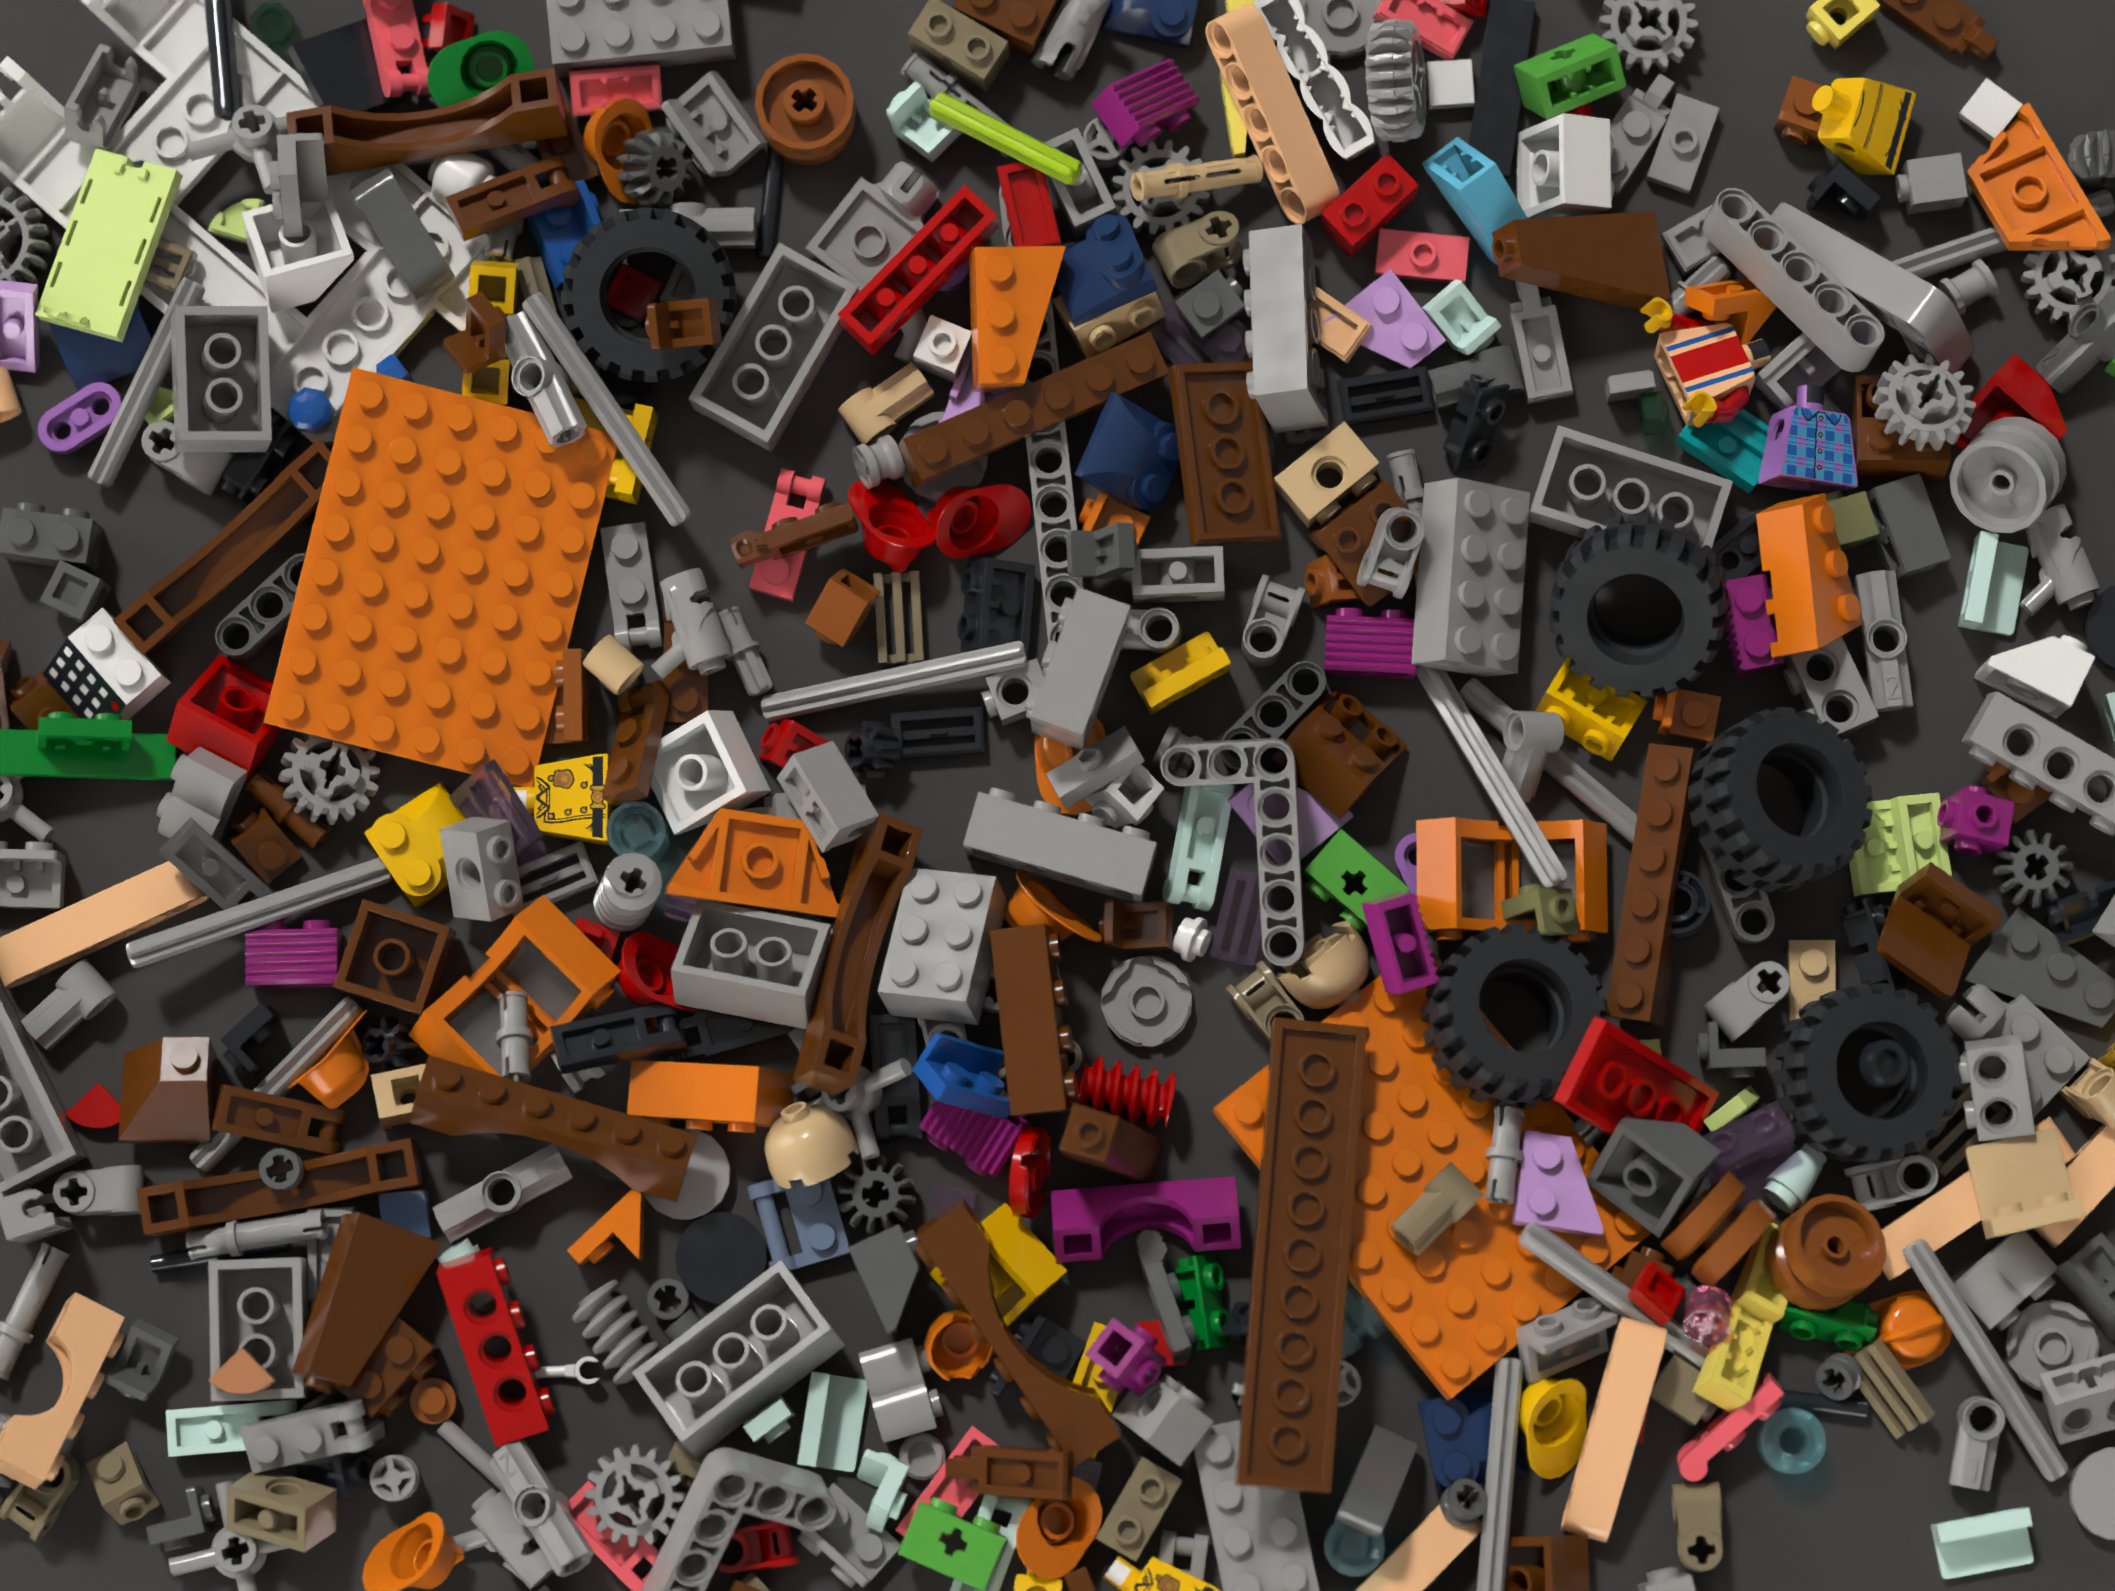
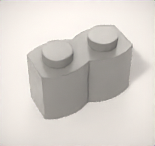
M200 746L188 756L185 754L181 755L171 773V779L175 780L172 793L168 792L163 797L156 812V816L161 818L158 833L170 839L191 817L220 843L229 824L233 807L245 783L247 771Z
M2021 1231L2004 1237L1953 1284L1984 1331H1988L1994 1326L2002 1331L2021 1314L2016 1306L2028 1295L2037 1300L2056 1283L2051 1275L2058 1267L2026 1231Z
M909 1338L858 1353L883 1443L938 1427L936 1418L944 1416L937 1389L928 1391L923 1373L932 1370L926 1358L924 1344L916 1346L914 1339Z

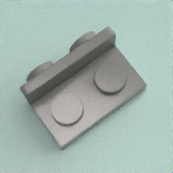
M833 1483L828 1490L836 1504L837 1511L834 1520L830 1525L818 1531L798 1528L801 1533L797 1540L816 1557L822 1551L836 1563L831 1568V1571L850 1588L856 1583L865 1588L898 1552L901 1543L885 1528L880 1533L866 1527L865 1523L868 1513L838 1485Z

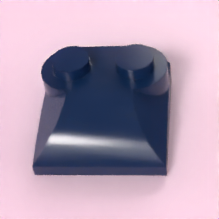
M1111 0L1104 16L1101 30L1189 50L1201 0Z
M1114 213L1100 216L1094 220L1087 229L1086 238L1064 251L1056 278V284L1074 327L1158 291L1128 219L1123 215Z
M1111 392L1075 472V476L1099 491L1108 493L1109 497L1141 513L1154 509L1164 499L1180 462L1175 424L1164 422L1121 395Z
M1494 1386L1458 1393L1449 1401L1445 1397L1417 1402L1436 1494L1443 1493L1455 1481L1463 1478L1474 1480L1479 1485L1486 1484ZM1519 1432L1517 1436L1514 1478L1528 1475Z

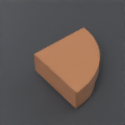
M241 1347L208 1381L217 1388L229 1393L249 1394L262 1391L277 1380L244 1347Z

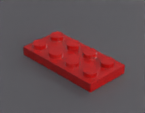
M1594 1016L1553 1100L1612 1136L1623 1118L1684 1123L1700 1134L1705 1124L1703 1121L1708 1117L1719 1093L1609 1021Z

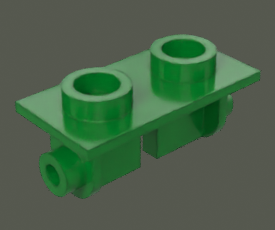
M1199 1255L1178 1259V1269H1174L1182 1299L1178 1301L1194 1300L1195 1309L1180 1311L1181 1317L1189 1315L1195 1330L1197 1341L1190 1343L1191 1352L1230 1346L1229 1335H1222L1221 1332L1229 1314L1224 1309L1222 1296L1224 1274L1217 1262V1255Z
M1788 1301L1778 1330L1787 1331L1793 1337L1801 1340H1813L1816 1338L1835 1343L1837 1347L1843 1350L1859 1351L1873 1342L1877 1331L1876 1325L1879 1312L1872 1311L1871 1305L1847 1301L1841 1307L1836 1308L1835 1313L1804 1310Z

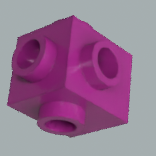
M1964 787L1962 790L1947 797L1939 808L1937 815V824L1941 827L1939 842L1953 845L1954 851L1970 856H1978L1982 853L1991 855L2003 849L2009 843L2015 802L1991 796V791L1983 787Z
M1115 1318L1111 1319L1085 1354L1102 1368L1098 1375L1101 1380L1118 1393L1126 1386L1139 1397L1146 1387L1151 1386L1157 1380L1162 1366L1168 1360L1154 1349L1159 1342L1154 1336L1138 1324L1131 1331Z

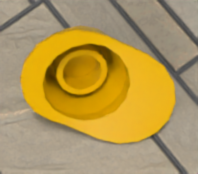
M1545 1378L1533 1384L1527 1381V1388L1521 1394L1518 1425L1527 1437V1454L1530 1467L1540 1477L1546 1479L1561 1477L1570 1471L1580 1458L1587 1434V1397L1585 1387L1578 1380L1566 1379L1559 1381L1553 1378Z

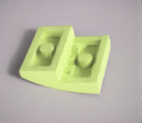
M1939 792L1899 796L1890 800L1867 803V808L1872 809L1871 825L1863 829L1866 832V839L1861 849L1855 851L1853 859L1849 861L1854 897L1896 892L1899 884L1930 862L1952 876L1948 846L1945 843L1939 842L1941 827L1937 824V815L1941 806Z

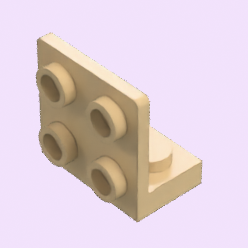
M2050 1128L2037 1131L2031 1135L2010 1137L1965 1149V1156L1986 1239L2086 1216L2082 1198H2073L2056 1129Z

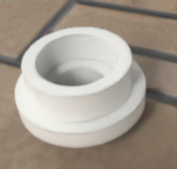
M1186 917L1181 922L1174 938L1173 951L1180 953L1182 960L1192 962L1196 956L1202 957L1206 953L1212 937V932L1207 930V920L1201 917H1197L1195 920Z

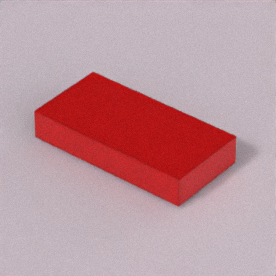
M1023 162L997 167L1014 246H1061L1045 174Z

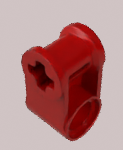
M775 1521L752 1524V1527L735 1529L731 1538L738 1540L742 1544L743 1557L735 1565H726L719 1561L716 1568L725 1573H734L758 1568L759 1570L800 1564V1557L794 1555L791 1526ZM774 1532L777 1534L780 1552L779 1555H776L773 1540Z

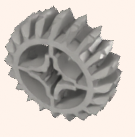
M1387 19L1383 22L1372 24L1367 35L1365 79L1367 83L1366 94L1368 95L1369 102L1368 110L1371 113V123L1374 126V132L1381 141H1392L1393 143L1407 142L1409 139L1420 137L1426 124L1427 82L1422 39L1419 37V30L1412 20Z
M6 187L0 194V213L13 217L7 223L3 220L0 222V280L22 283L27 280L30 284H38V279L32 271L34 268L39 270L47 269V263L38 255L51 251V246L48 242L41 240L50 231L45 224H38L43 217L39 209H30L31 201L25 195L16 199V192L10 187ZM22 235L21 251L16 261L11 265L9 252L19 242L18 237Z

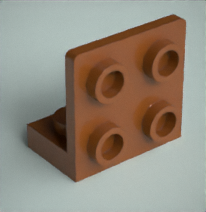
M563 649V660H556L555 680L558 688L544 744L589 743L588 669L583 665L588 652L583 649Z

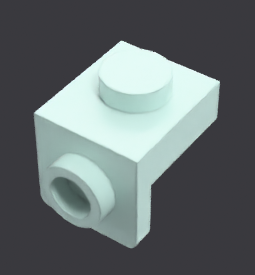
M915 81L905 91H901L893 98L886 110V114L894 135L933 162L962 132L930 115L931 108L929 104L931 101L927 98L924 87Z
M1457 279L1453 280L1422 308L1454 350L1466 355L1478 353L1485 349L1493 341V334L1501 328V324L1497 319L1488 316L1464 283Z
M780 1395L744 1422L745 1426L743 1427L754 1442H759L765 1438L768 1444H770L791 1428L787 1421L795 1413L782 1395Z
M869 1449L865 1451L862 1457L857 1478L879 1487L871 1503L865 1526L882 1533L888 1518L891 1517L897 1520L905 1504L908 1494L901 1490L909 1466L900 1463L897 1458L888 1453H877Z

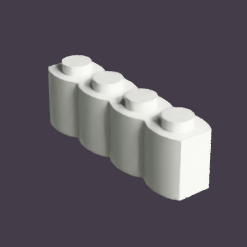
M1254 1V6L1260 11L1273 40L1277 43V49L1285 68L1300 82V89L1305 103L1323 121L1324 133L1331 147L1347 161L1376 145V135L1371 122L1354 105L1352 91L1345 78L1336 68L1331 66L1328 49L1319 35L1308 26L1307 15L1300 1Z

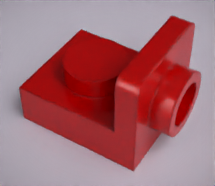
M781 719L777 720L776 723H772L764 732L760 742V746L763 748L758 757L783 769L793 754L828 743L829 741L793 720Z

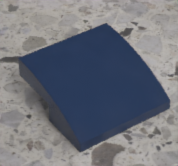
M139 300L135 306L123 342L49 323L53 337L77 391L92 383L102 382L110 384L136 374L154 337L151 323L144 317Z

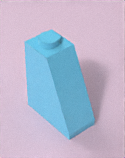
M1457 137L1424 161L1422 165L1488 259L1498 265L1492 253V232L1513 220L1528 218L1497 164Z

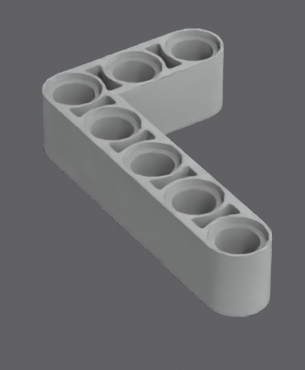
M1781 202L1771 214L1799 244L1877 319L1900 332L1907 348L1915 356L1918 363H1923L1926 355L1931 354L1934 365L1940 366L1944 360L1950 361L1947 371L1954 374L1959 371L1973 353L1975 345L1954 303L1940 289L1787 203Z
M1277 738L1185 742L1173 745L1164 753L1160 764L1162 775L1173 785L1201 786L1254 783L1262 948L1264 955L1271 963L1283 967L1294 964L1301 957L1305 945L1297 772L1294 749L1288 742ZM1277 747L1284 751L1288 760L1285 769L1274 773L1264 768L1261 757L1267 748ZM1222 750H1233L1239 755L1241 768L1235 774H1223L1216 767V756ZM1186 752L1192 756L1195 769L1190 776L1179 777L1171 771L1169 763L1174 753ZM1274 793L1285 796L1290 805L1289 813L1278 819L1270 817L1264 809L1265 798ZM1277 839L1284 840L1290 845L1292 857L1288 862L1275 864L1269 860L1266 854V847L1271 841ZM1276 886H1286L1294 894V904L1286 910L1274 908L1268 898L1271 889ZM1288 932L1293 935L1297 943L1295 952L1287 956L1275 953L1271 947V938L1276 933Z
M720 1448L712 1451L704 1459L641 1591H705L743 1513L808 1531L824 1529L834 1520L837 1511L836 1504L824 1480L815 1472L732 1448ZM733 1475L731 1478L722 1481L725 1477ZM774 1487L772 1490L764 1492L766 1489ZM816 1498V1499H815L814 1501H812L811 1503L805 1504V1503L808 1502L809 1500ZM714 1514L711 1518L703 1520L705 1517ZM695 1554V1555L692 1556L691 1558L684 1559V1558H686V1557L689 1556V1555Z

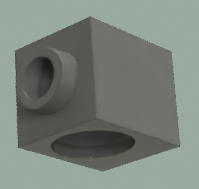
M60 560L40 601L51 610L84 624L102 608L111 587L102 579Z

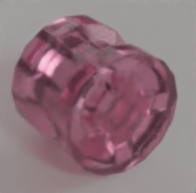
M1700 1286L1691 1290L1686 1296L1683 1329L1685 1335L1691 1341L1706 1346L1716 1345L1724 1341L1729 1335L1730 1330L1729 1318L1732 1310L1730 1297L1725 1291L1713 1286Z

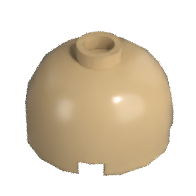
M1348 921L1332 925L1331 927L1335 934L1323 939L1320 933L1311 937L1305 942L1304 950L1299 960L1292 965L1282 966L1286 974L1277 973L1276 977L1284 988L1301 1004L1312 1009H1327L1337 1004L1341 1007L1347 1001L1355 1002L1359 998L1360 986L1368 975L1370 957L1362 937Z
M805 1102L793 1103L781 1111V1117L770 1128L765 1138L764 1146L772 1177L776 1185L784 1189L792 1188L789 1180L802 1179L804 1186H809L831 1178L851 1164L848 1155L852 1151L857 1155L860 1151L852 1128L842 1114L824 1105H807Z

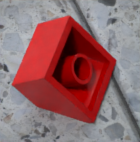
M219 655L178 700L166 742L182 749L188 754H191L199 746L246 770V783L267 759L283 729L263 723L273 682Z

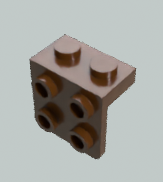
M1930 862L1898 885L1877 944V952L1882 958L1939 998L1947 1000L1956 992L1971 945L1996 929L2000 924L2003 913Z

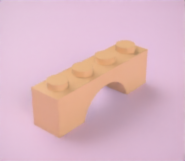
M76 1292L65 1302L46 1340V1343L58 1357L62 1367L63 1387L60 1397L55 1406L44 1413L37 1415H13L4 1424L0 1432V1473L34 1490L45 1479L53 1481L65 1456L58 1453L65 1438L73 1440L85 1418V1415L79 1413L85 1398L93 1399L104 1380L105 1374L99 1372V1369L106 1356L111 1359L115 1356L125 1337V1334L119 1331L125 1319L124 1316Z

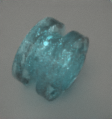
M1798 1408L1781 1409L1775 1411L1760 1425L1757 1433V1448L1762 1460L1773 1470L1785 1474H1800L1815 1467L1822 1459L1826 1448V1435L1819 1420L1811 1413ZM1789 1427L1797 1429L1803 1437V1446L1794 1455L1785 1453L1779 1442L1781 1433Z

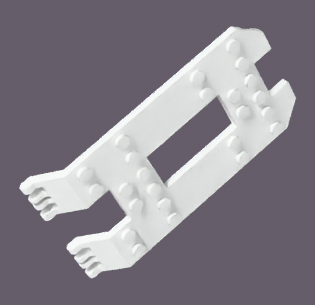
M79 0L134 53L166 79L122 127L109 152L129 157L134 162V168H142L144 161L176 169L183 175L160 238L191 249L198 254L195 263L192 262L188 276L189 279L205 287V293L198 306H267L271 408L286 421L291 422L296 428L287 414L291 396L305 387L322 390L334 407L331 425L318 434L299 432L313 444L320 439L327 446L333 445L352 367L377 373L376 365L390 354L397 357L436 312L459 332L466 330V298H468L470 265L474 259L484 260L483 257L486 252L489 236L483 234L464 242L446 205L434 199L432 188L403 163L327 176L328 189L346 235L366 252L308 317H305L295 307L271 313L258 275L177 206L225 153L222 152L192 161L187 143L226 133L231 122L216 118L214 115L204 0ZM233 18L238 74L246 76L254 104L265 107L277 118L286 116L287 112L317 107L301 75ZM7 56L0 63V72L10 81H15L22 89L11 101L0 89V105L4 108L0 112V173L66 229L95 149L65 139L64 107L25 70ZM278 152L272 157L273 161H278ZM386 167L393 174L455 275L454 278L418 300L415 299L349 191ZM156 248L154 256L177 265L180 264L182 259ZM150 265L148 270L172 281L175 274ZM144 282L140 292L145 299L163 314H165L174 295L172 292Z

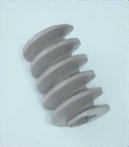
M635 852L624 853L613 859L602 877L593 901L594 912L600 923L611 930L624 932L632 931L645 922L660 895L662 887L661 872L656 863L646 855Z
M614 1279L582 1299L576 1305L580 1307L573 1315L572 1320L576 1324L586 1321L590 1322L582 1335L585 1339L600 1337L592 1350L596 1355L610 1352L602 1365L606 1370L620 1367L612 1381L615 1385H621L636 1379L632 1372L651 1358L659 1344L657 1341L644 1344L641 1342L649 1328L647 1325L632 1328L631 1324L639 1313L637 1310L622 1313L620 1309L628 1300V1296L625 1294L612 1298L610 1294L618 1284V1281Z

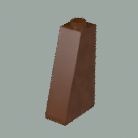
M1655 211L1513 220L1492 232V253L1498 263L1500 277L1640 311L1642 307L1655 297H1660L1665 301L1671 299Z
M1074 1103L1060 1145V1151L1064 1159L1140 1183H1152L1164 1141L1119 1117Z
M361 1212L342 1215L292 1374L305 1378L304 1385L306 1387L323 1393L331 1394L333 1388L350 1387L439 1253L442 1243Z

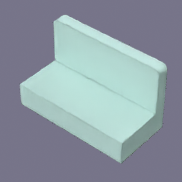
M1980 531L1974 538L1958 627L2011 636L2015 629L2029 549L2025 546L1998 541L1999 534Z
M819 1372L811 1373L797 1464L847 1472L855 1471L868 1393L866 1380Z
M2020 1507L1930 1524L1940 1574L1943 1579L2030 1564L2034 1561L2027 1528L2033 1526L2029 1507Z

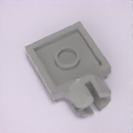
M903 161L896 163L883 181L878 184L869 183L861 177L805 248L839 276L857 285L859 291H861L924 226V215L938 199L939 191L931 180L925 175L920 176L915 171L916 168Z
M1976 984L1966 990L1962 996L1980 1013L1974 1018L1961 1005L1954 1002L1945 1016L1947 1025L1964 1042L2020 1034L2033 1118L2090 1059L2078 1045L2021 993L2015 1000L2006 1003L1999 999L1988 987ZM1987 1056L1981 1060L1978 1069L1984 1075L1994 1076L2003 1070L2005 1062L1998 1056ZM2001 1101L2009 1110H2011V1107L2007 1103Z

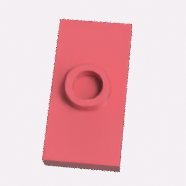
M1381 0L1372 17L1379 22L1387 19L1412 20L1419 30L1422 47L1446 61L1454 59L1473 23V20L1438 0Z
M659 63L569 70L573 117L590 116L591 110L597 107L605 108L614 100L625 97L637 100L646 108V111L663 110L661 108L662 91Z
M1380 228L1375 276H1382L1391 269L1401 279L1451 283L1457 279L1465 285L1470 237Z

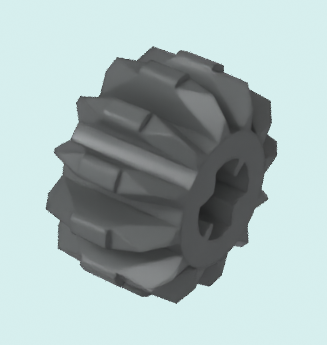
M2105 128L2103 131L2098 132L2089 131L2086 135L2075 137L2074 142L2070 144L2068 167L2079 186H2090L2092 189L2107 188L2108 190L2115 187V130H2107Z
M643 130L637 133L636 139H629L623 142L627 154H621L616 157L623 164V171L615 176L621 181H626L623 194L635 197L636 203L642 206H652L653 204L655 206H667L672 204L673 198L685 195L682 182H688L693 179L686 173V166L693 159L688 156H682L686 143L674 140L673 133L668 131L654 132L653 130Z
M2027 830L2024 834V843L2016 835H2012L2009 837L2008 843L2011 851L2001 849L1996 852L1995 856L2007 865L1995 867L1992 870L1993 876H2007L2008 881L2000 885L1998 890L2003 894L2014 888L2016 890L2012 899L2014 905H2020L2027 894L2032 909H2037L2041 906L2042 896L2052 904L2054 900L2059 899L2055 888L2066 890L2070 886V882L2065 877L2059 875V873L2071 871L2073 863L2068 861L2059 862L2058 857L2065 854L2067 848L2065 845H2060L2052 851L2049 848L2053 841L2052 834L2046 833L2041 838L2039 844H2037L2035 831ZM2026 858H2029L2030 864L2036 860L2041 864L2042 869L2037 873L2040 880H2036V875L2030 878L2025 875L2023 870L2028 866Z
M879 1156L876 1171H872L869 1161L860 1159V1166L864 1172L861 1177L850 1168L845 1171V1175L854 1181L855 1185L854 1187L839 1185L837 1192L853 1197V1200L839 1205L842 1213L858 1209L849 1222L851 1226L856 1228L867 1216V1233L874 1235L877 1230L878 1219H882L885 1230L894 1227L889 1218L893 1213L900 1221L907 1222L909 1216L898 1208L899 1204L915 1205L916 1198L910 1195H901L900 1192L914 1186L912 1178L895 1182L903 1172V1165L897 1163L886 1174L887 1158ZM875 1183L885 1184L882 1190L884 1192L889 1191L888 1201H880L878 1208L869 1207L872 1202L864 1198L865 1191L873 1190Z

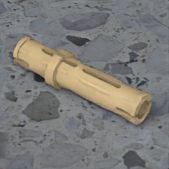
M1257 155L1186 166L1181 162L1168 164L1166 169L1133 173L1130 179V189L1134 199L1137 201L1170 196L1172 199H1182L1191 192L1260 183L1263 177V166ZM1221 172H1228V173H1229V175H1224V176H1217V177H1210V178H1207V177H1206L1207 174H1214V173H1221ZM1187 178L1188 180L1170 184H1165L1164 182L1168 180Z

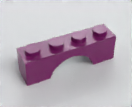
M1235 1176L1051 1191L1056 1263L1103 1259L1108 1248L1117 1239L1131 1232L1145 1229L1172 1232L1186 1240L1195 1252L1241 1248Z

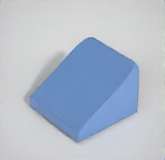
M414 1190L378 1194L382 1221L427 1238L432 1237L428 1191Z

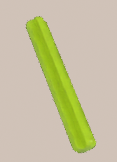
M944 92L938 93L929 104L931 108L930 115L933 118L1066 185H1074L1082 175L1081 161Z

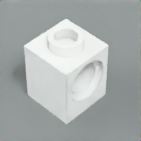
M930 315L913 354L915 366L954 383L962 369V361L968 345L972 343L971 331Z

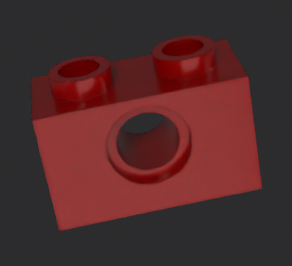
M1387 153L1321 213L1320 227L1352 258L1379 233L1380 228L1383 229L1416 199L1419 185Z

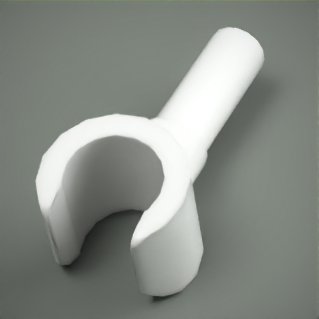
M587 1356L578 1360L576 1364L541 1367V1370L535 1372L537 1378H576L582 1384H593L599 1378H583L580 1375V1366L584 1362L599 1361L594 1357Z

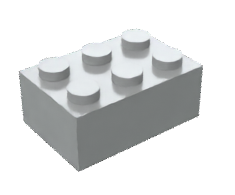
M175 306L171 317L175 452H267L272 441L267 306Z
M1078 587L1074 599L1066 597L1057 619L1059 624L1057 632L1061 633L1058 642L1050 640L1041 663V666H1043L1042 675L1045 676L1042 685L1033 684L1025 709H1027L1026 717L1030 718L1032 733L1082 750L1086 746L1130 627L1131 606Z
M912 868L903 887L878 988V994L890 1015L979 1025L993 966L990 930L1002 928L1008 903L996 876Z
M697 899L671 968L675 1004L806 1029L831 939L830 924Z
M294 1257L208 1261L211 1377L241 1347H244L277 1380L266 1389L249 1394L229 1393L211 1383V1401L313 1398V1389L304 1385L306 1379L292 1374L311 1314V1302L308 1301L307 1259Z

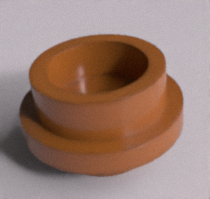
M440 1378L422 1380L414 1387L410 1396V1406L413 1414L420 1421L427 1424H439L448 1420L453 1415L457 1405L455 1390L447 1381Z

